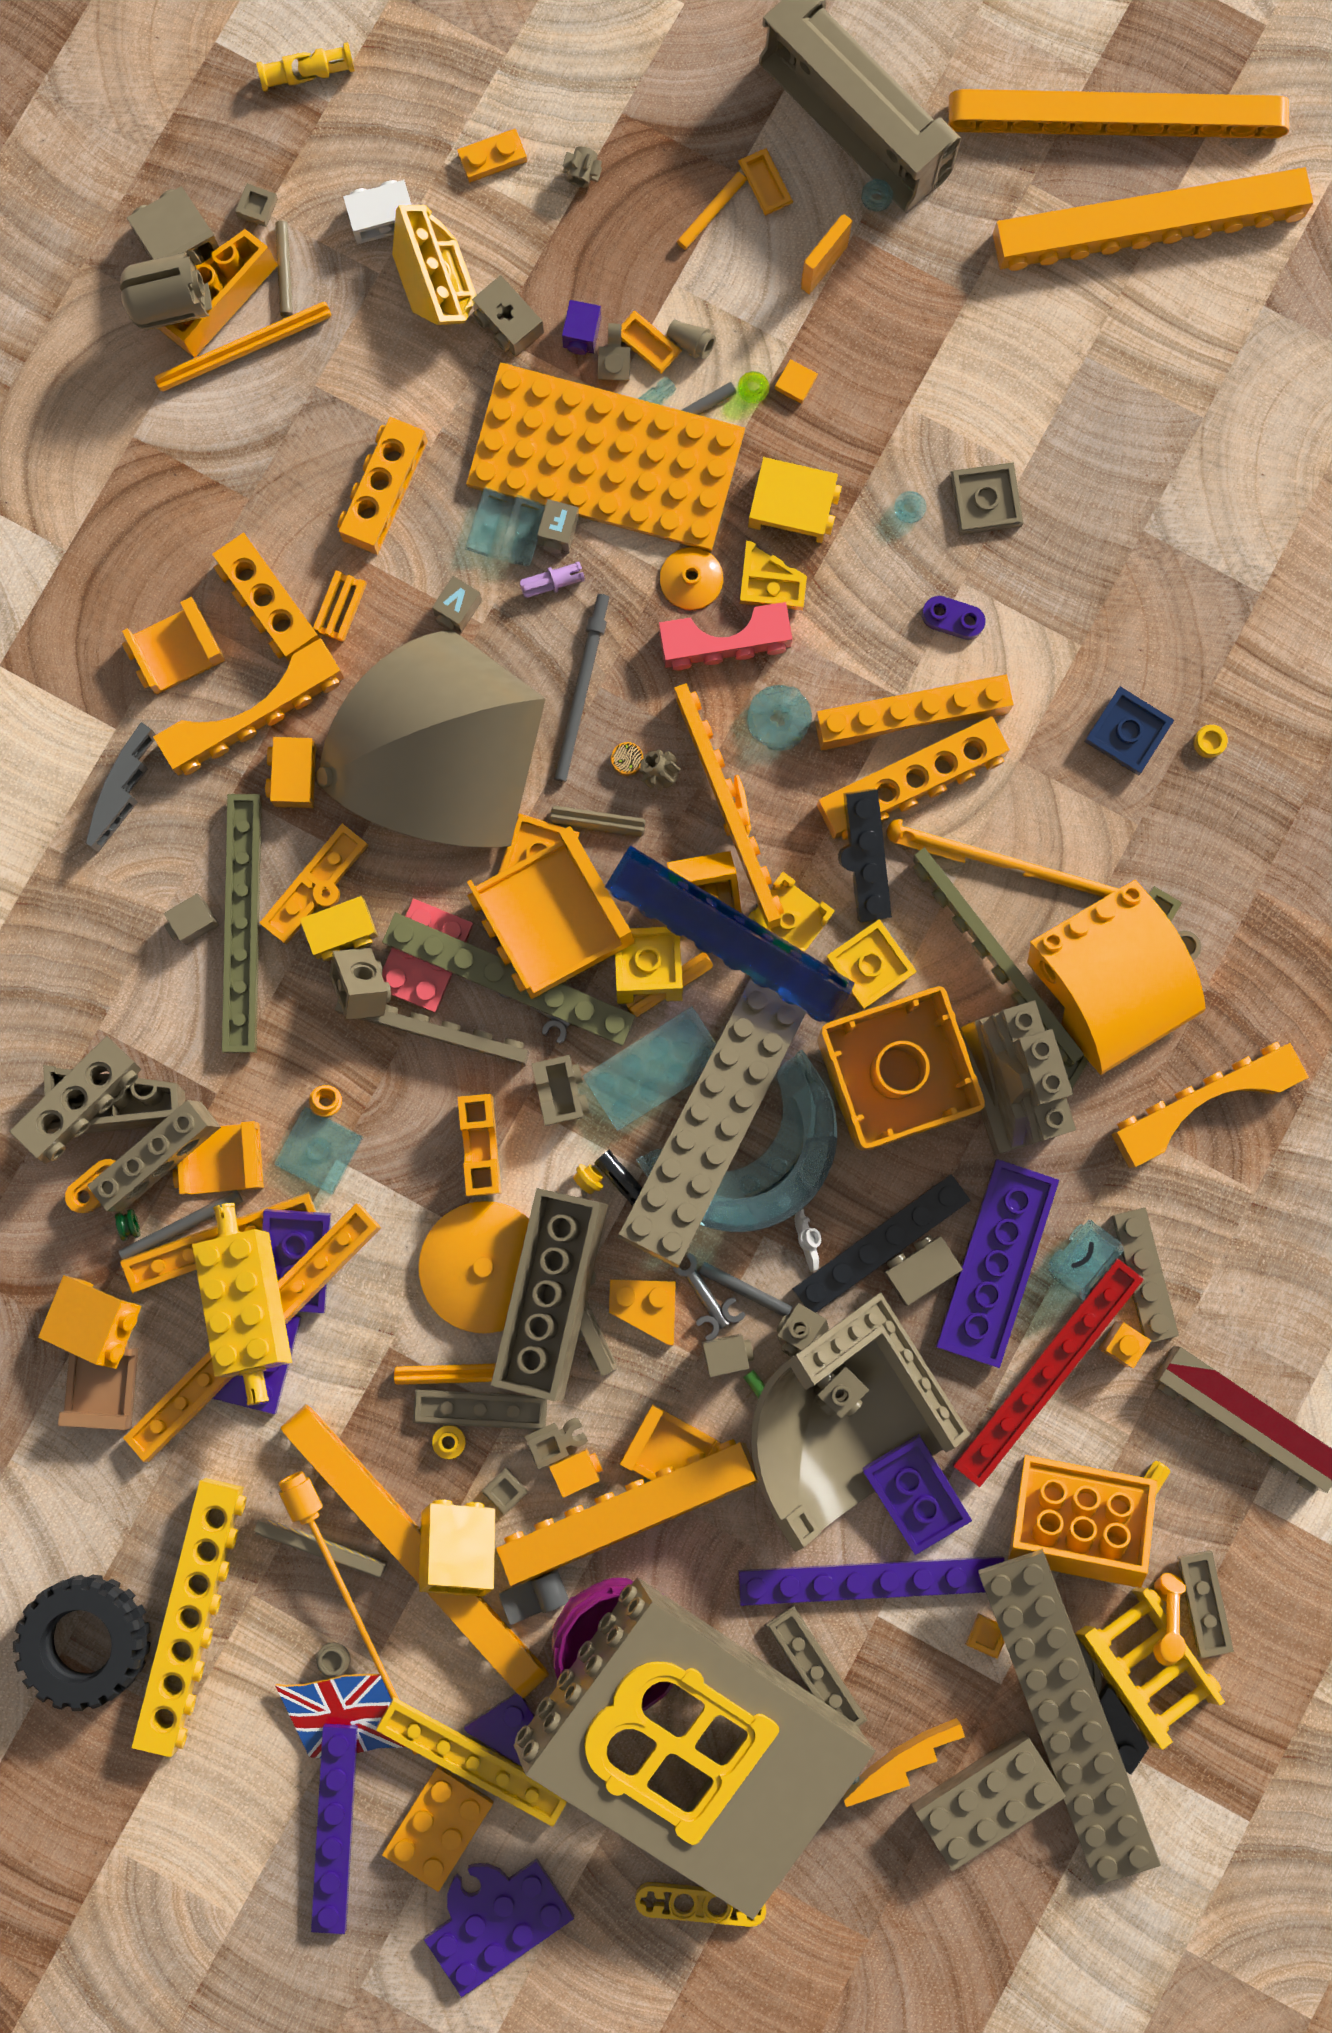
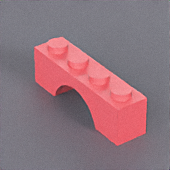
M786 602L754 607L748 625L739 633L729 637H714L704 633L696 626L691 617L659 622V635L665 668L672 667L673 670L688 669L692 666V663L704 662L705 665H715L723 662V658L736 657V660H746L755 656L754 653L767 651L768 655L781 654L786 652V648L791 647L793 640Z

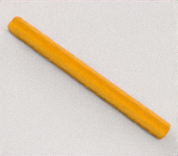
M326 302L316 304L156 375L154 380L158 389L164 392L331 317L330 309Z

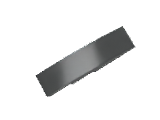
M142 722L138 725L117 757L105 780L94 809L86 843L97 852L102 849L138 803L129 793L148 770L139 760L155 741L153 736L156 735L152 729Z

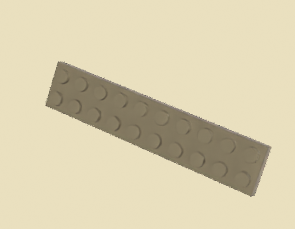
M762 955L617 1238L676 1268L679 1267L820 983Z
M1043 1549L979 1570L981 1581L1057 1783L1066 1795L1064 1801L1096 1886L1161 1866Z

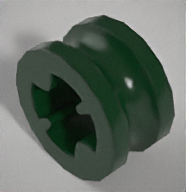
M133 1209L127 1210L125 1215L121 1212L115 1214L116 1227L122 1241H127L129 1236H134V1238L140 1237V1226Z

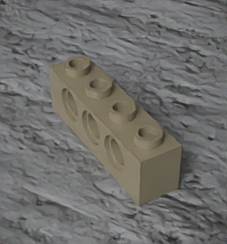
M106 1036L9 1132L44 1164H47L49 1161H55L64 1153L65 1145L73 1137L81 1136L89 1128V1121L98 1112L103 1113L109 1109L114 1102V1097L122 1089H128L135 1083L138 1078L137 1074L142 1069ZM102 1072H109L108 1081L103 1085H96L98 1075ZM84 1095V1105L79 1109H72L73 1100L77 1096ZM55 1119H60L61 1125L59 1130L49 1134V1124Z
M187 1100L87 1186L107 1212H122L221 1127L202 1102Z

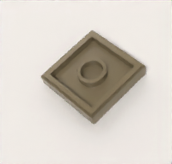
M1014 462L953 470L950 472L959 535L1022 527L1023 517Z

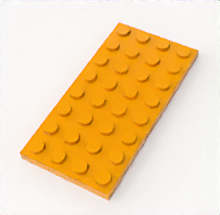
M500 362L466 484L467 487L544 508L547 499L576 506L579 508V517L712 552L745 433V427Z

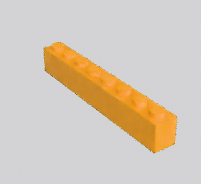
M734 1439L716 1446L718 1452L707 1457H705L704 1452L696 1454L685 1460L687 1465L677 1470H675L674 1466L666 1467L655 1473L656 1479L647 1483H644L643 1479L636 1480L624 1486L626 1492L614 1496L613 1492L601 1495L594 1499L596 1505L585 1510L583 1505L571 1508L564 1512L566 1518L555 1523L553 1518L535 1524L534 1528L536 1531L525 1536L523 1531L505 1537L504 1541L506 1544L496 1549L510 1586L526 1583L758 1483L754 1462L746 1443L739 1442L736 1444Z

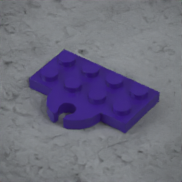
M537 1858L511 1877H508L500 1868L489 1863L468 1865L469 1874L476 1877L481 1883V1888L474 1893L463 1889L462 1877L458 1873L454 1876L447 1893V1909L451 1918L427 1934L424 1941L461 1998L574 1919V1914Z

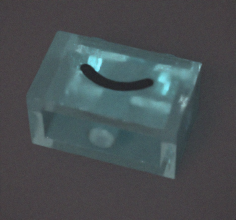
M1090 1219L1085 1225L1079 1224L1074 1229L1069 1238L1071 1242L1064 1251L1059 1249L1053 1255L1049 1262L1051 1267L1048 1269L1052 1278L1082 1301L1114 1260L1124 1251L1120 1241Z

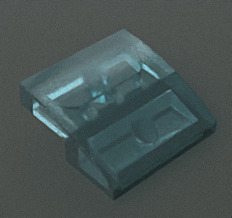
M484 487L479 498L465 549L509 563L530 566L546 505L520 495L514 498Z

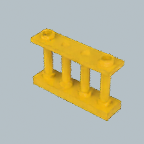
M1135 1587L1132 1592L1139 1600V1603L1103 1630L1085 1625L1075 1634L1107 1682L1113 1687L1116 1695L1152 1747L1163 1750L1173 1742L1167 1732L1170 1730L1169 1726L1204 1699L1208 1703L1219 1706L1225 1701L1219 1693L1221 1691L1219 1683L1211 1674L1205 1673L1187 1645L1184 1656L1176 1664L1167 1666L1141 1687L1133 1684L1128 1676L1131 1674L1130 1669L1150 1655L1156 1642L1166 1635V1614L1161 1608L1164 1605L1161 1598L1152 1589ZM1148 1614L1158 1628V1631L1124 1657L1120 1658L1118 1656L1116 1658L1109 1648L1112 1645L1111 1640ZM1186 1670L1197 1687L1161 1715L1157 1713L1154 1715L1148 1706L1149 1698Z

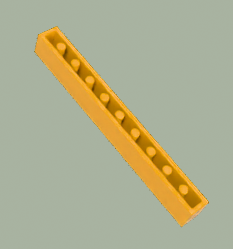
M1306 167L999 220L996 222L992 235L999 269L1009 268L1011 271L1024 269L1030 264L1051 265L1059 259L1070 257L1072 260H1080L1086 258L1089 254L1102 252L1104 255H1109L1127 247L1142 249L1151 243L1163 241L1164 244H1172L1190 236L1200 239L1211 235L1213 232L1225 231V233H1234L1247 226L1255 225L1256 228H1263L1276 221L1296 222L1306 216L1314 202Z

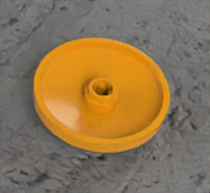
M489 1201L473 1202L451 1210L432 1227L420 1252L419 1278L428 1303L443 1320L459 1329L473 1333H495L504 1330L529 1223V1218L525 1214L502 1203Z

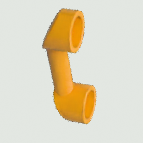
M1164 1573L1155 1581L1154 1589L1159 1597L1166 1601V1635L1156 1642L1153 1652L1159 1663L1165 1666H1172L1184 1656L1186 1650L1184 1638L1180 1635V1596L1185 1592L1186 1585L1177 1575Z

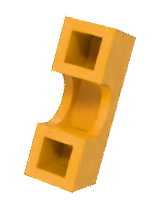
M491 1094L458 1097L460 1130L462 1131L464 1144L463 1165L466 1196L502 1194L493 1096Z

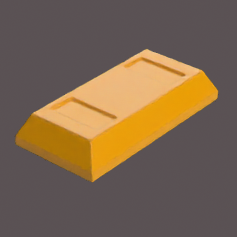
M767 148L738 160L765 216L793 204V200Z
M635 310L622 323L621 341L660 374L682 352L678 346Z

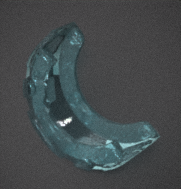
M803 1049L785 1062L777 1073V1081L782 1094L783 1115L775 1140L769 1149L753 1163L725 1173L700 1225L728 1232H748L768 1228L795 1215L814 1198L822 1187L836 1153L838 1139L836 1112L828 1088ZM662 1149L653 1150L645 1156H640L636 1159V1162L647 1177H649Z

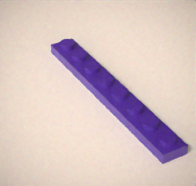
M1003 1556L738 1570L740 1605L985 1593L979 1570L1005 1562V1558Z

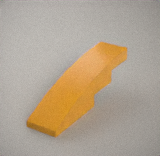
M952 1719L918 1734L897 1746L867 1768L852 1783L842 1797L845 1806L849 1807L910 1786L906 1772L937 1762L933 1748L965 1737L958 1719Z

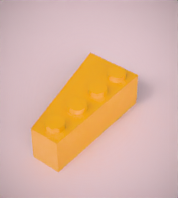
M246 229L211 253V258L200 265H195L202 276L204 284L208 283L212 302V309L207 310L209 316L157 328L193 358L203 350L278 266L268 246Z

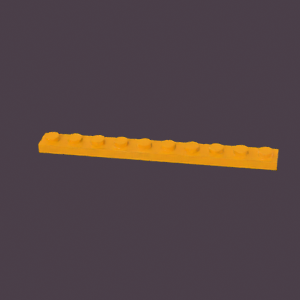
M356 1203L278 1281L285 1325L381 1229L380 1225L360 1204ZM209 1351L123 1439L143 1462H149L233 1377L214 1376L211 1352Z

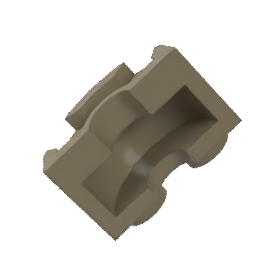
M570 1055L531 1063L545 1126L583 1118L584 1114L590 1113L586 1094L579 1095L577 1084L583 1083L579 1064L572 1065Z

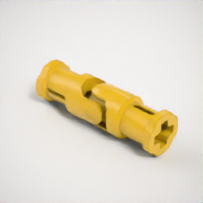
M343 43V47L326 51L323 48L316 49L312 56H310L311 53L302 52L283 56L282 60L263 64L261 61L256 62L263 92L268 91L271 86L288 83L289 86L306 83L315 79L316 76L314 75L324 79L335 72L344 70L355 72L349 43ZM343 58V60H338V61L329 62V61H332V60H337V59ZM294 59L298 60V71L302 78L296 77L292 70Z

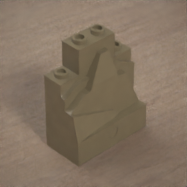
M1035 1000L1004 1009L999 1013L973 1021L959 1028L974 1074L977 1076L985 1100V1107L980 1112L994 1155L1076 1131L1066 1097L1073 1095L1053 1029L1045 1031Z

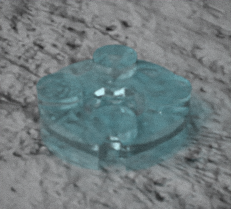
M774 685L761 690L753 697L747 715L748 728L753 738L768 746L767 748L777 751L788 750L797 746L807 735L812 721V712L807 699L797 688L785 685ZM776 710H781L782 713H787L788 715L782 726H779L777 721H771L770 719L771 716L775 715Z

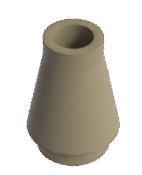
M676 319L671 322L666 334L668 338L675 341L695 359L699 357L706 359L710 355L716 340L715 335L711 334L710 329L682 323Z

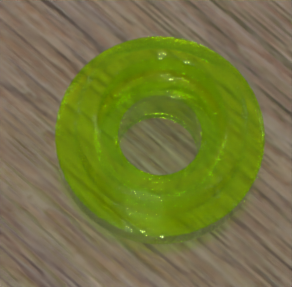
M756 371L747 372L739 379L738 393L744 401L755 404L767 397L769 382L762 373ZM755 382L759 385V388L757 390H750L748 384Z

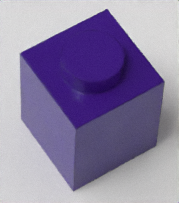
M574 300L569 301L562 333L563 348H567L571 353L584 355L586 352L594 354L601 323V306Z

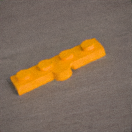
M342 823L259 923L286 945L302 926L300 918L311 915L319 905L330 908L338 903L340 891L336 884L369 845Z

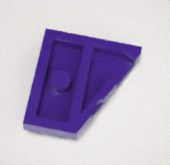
M515 1692L466 1724L464 1729L473 1737L522 1766L514 1747L515 1738L520 1729L525 1725L528 1726L535 1715L525 1698H522Z

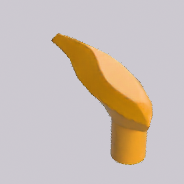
M734 775V787L737 794L735 796L736 808L742 807L746 814L749 825L745 826V830L749 836L751 824L746 795L739 775ZM723 824L726 835L730 836L726 824Z

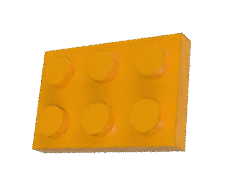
M437 1765L383 1851L382 1856L439 1892L491 1809L494 1801Z

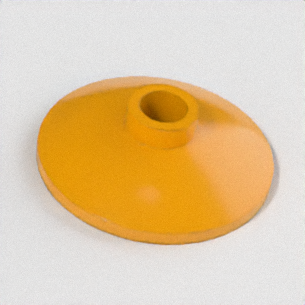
M695 547L682 548L672 553L665 560L661 568L660 586L667 600L678 608L684 610L705 608L713 603L721 592L723 586L722 568L717 559L706 550ZM688 571H695L698 577L695 580H689L686 577V573Z

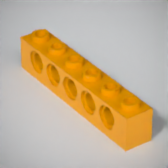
M993 716L820 798L816 806L833 839L842 836L843 840L848 839L843 793L873 788L890 789L894 795L893 800L885 802L879 799L882 823L890 818L888 813L898 808L901 812L907 811L919 804L917 799L927 794L930 798L936 797L947 790L946 785L956 780L958 784H962L976 776L975 771L986 767L987 771L1000 766L1005 762L1003 758L1010 749ZM968 746L975 747L980 757L976 760L967 758L964 754V748ZM938 760L948 762L951 772L947 774L938 772L935 768V762ZM909 774L918 775L922 779V786L918 788L911 787L906 781V776Z

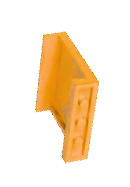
M571 826L559 831L562 840L481 884L474 886L472 880L467 881L472 891L467 895L475 912L482 909L487 918L481 921L490 939L497 936L501 946L497 947L496 950L505 966L512 963L516 973L511 975L520 993L527 990L531 999L635 943L630 928Z

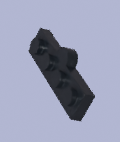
M873 788L843 793L849 844L840 849L838 861L844 869L853 872L857 920L859 922L892 918L878 789Z

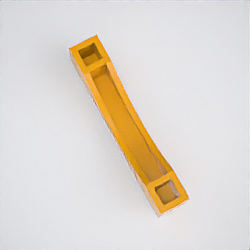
M320 638L293 654L289 666L278 685L265 699L251 709L234 717L219 721L191 722L181 720L153 736L173 771L178 776L183 773L184 775H189L197 771L201 767L200 763L210 757L216 759L229 751V746L237 741L245 742L250 740L257 734L256 730L264 725L272 726L284 719L286 712L293 708L298 710L306 707L313 701L312 697L320 692L328 693L333 691L340 685L339 681L344 679V676Z
M1005 674L820 710L816 712L814 721L820 750L822 751L852 745L880 735L918 726L951 721L980 720L991 716L1006 715L1014 704L1008 676Z
M1278 1041L1260 1050L1261 1057L1251 1061L1250 1057L1247 1056L1233 1063L1231 1066L1234 1070L1223 1076L1221 1071H1218L1204 1078L1203 1082L1205 1085L1194 1091L1191 1085L1174 1094L1177 1100L1167 1105L1162 1100L1146 1108L1145 1110L1148 1115L1138 1120L1133 1115L1117 1123L1119 1130L1111 1133L1128 1167H1137L1164 1153L1180 1123L1195 1108L1213 1097L1235 1091H1256L1273 1095L1309 1078L1291 1043L1280 1046Z

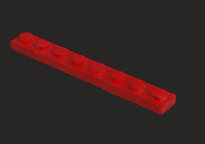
M1118 1258L1114 1260L953 1464L958 1471L978 1487L983 1485L1144 1279Z

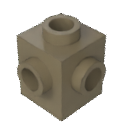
M798 1303L791 1315H785L777 1327V1332L779 1333L777 1337L782 1345L781 1350L788 1356L793 1357L827 1332L829 1326L824 1317Z
M841 1364L833 1372L817 1383L818 1387L814 1390L820 1397L816 1403L829 1416L835 1412L840 1418L845 1414L848 1417L853 1415L863 1403L860 1399L869 1391L844 1364ZM843 1389L842 1394L835 1397L836 1392Z

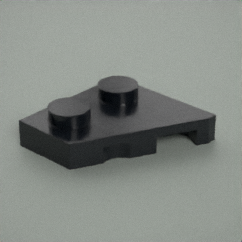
M1106 1683L1098 1697L1126 1772L1132 1775L1148 1751L1149 1745L1133 1722L1127 1709L1124 1708L1117 1697L1113 1687Z

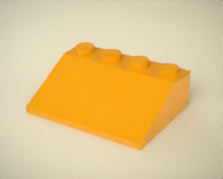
M1025 1455L1008 1560L1043 1549L1051 1571L1141 1588L1148 1574L1157 1480Z

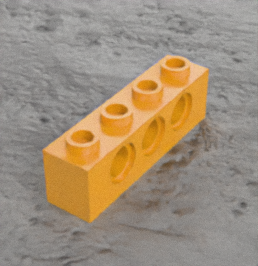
M389 417L386 426H380L375 442L378 443L373 454L369 453L363 465V471L365 472L360 483L356 482L350 494L351 505L348 511L344 510L341 513L337 524L340 536L344 542L378 555L428 443L424 430L393 417ZM396 451L401 453L400 458L396 461L386 460V456L390 452ZM378 480L389 482L388 486L383 490L373 488V485ZM367 508L376 510L375 515L369 519L360 517L361 512Z
M244 532L212 554L218 563L213 567L224 583L228 580L231 581L236 588L231 593L242 608L247 605L254 613L250 620L260 634L267 631L272 638L268 645L278 659L285 656L290 663L294 653L320 639ZM246 569L254 571L253 576L249 580H239V575L242 571ZM262 595H271L272 600L268 605H257V601ZM288 620L291 622L290 627L286 631L278 632L275 630L279 621Z

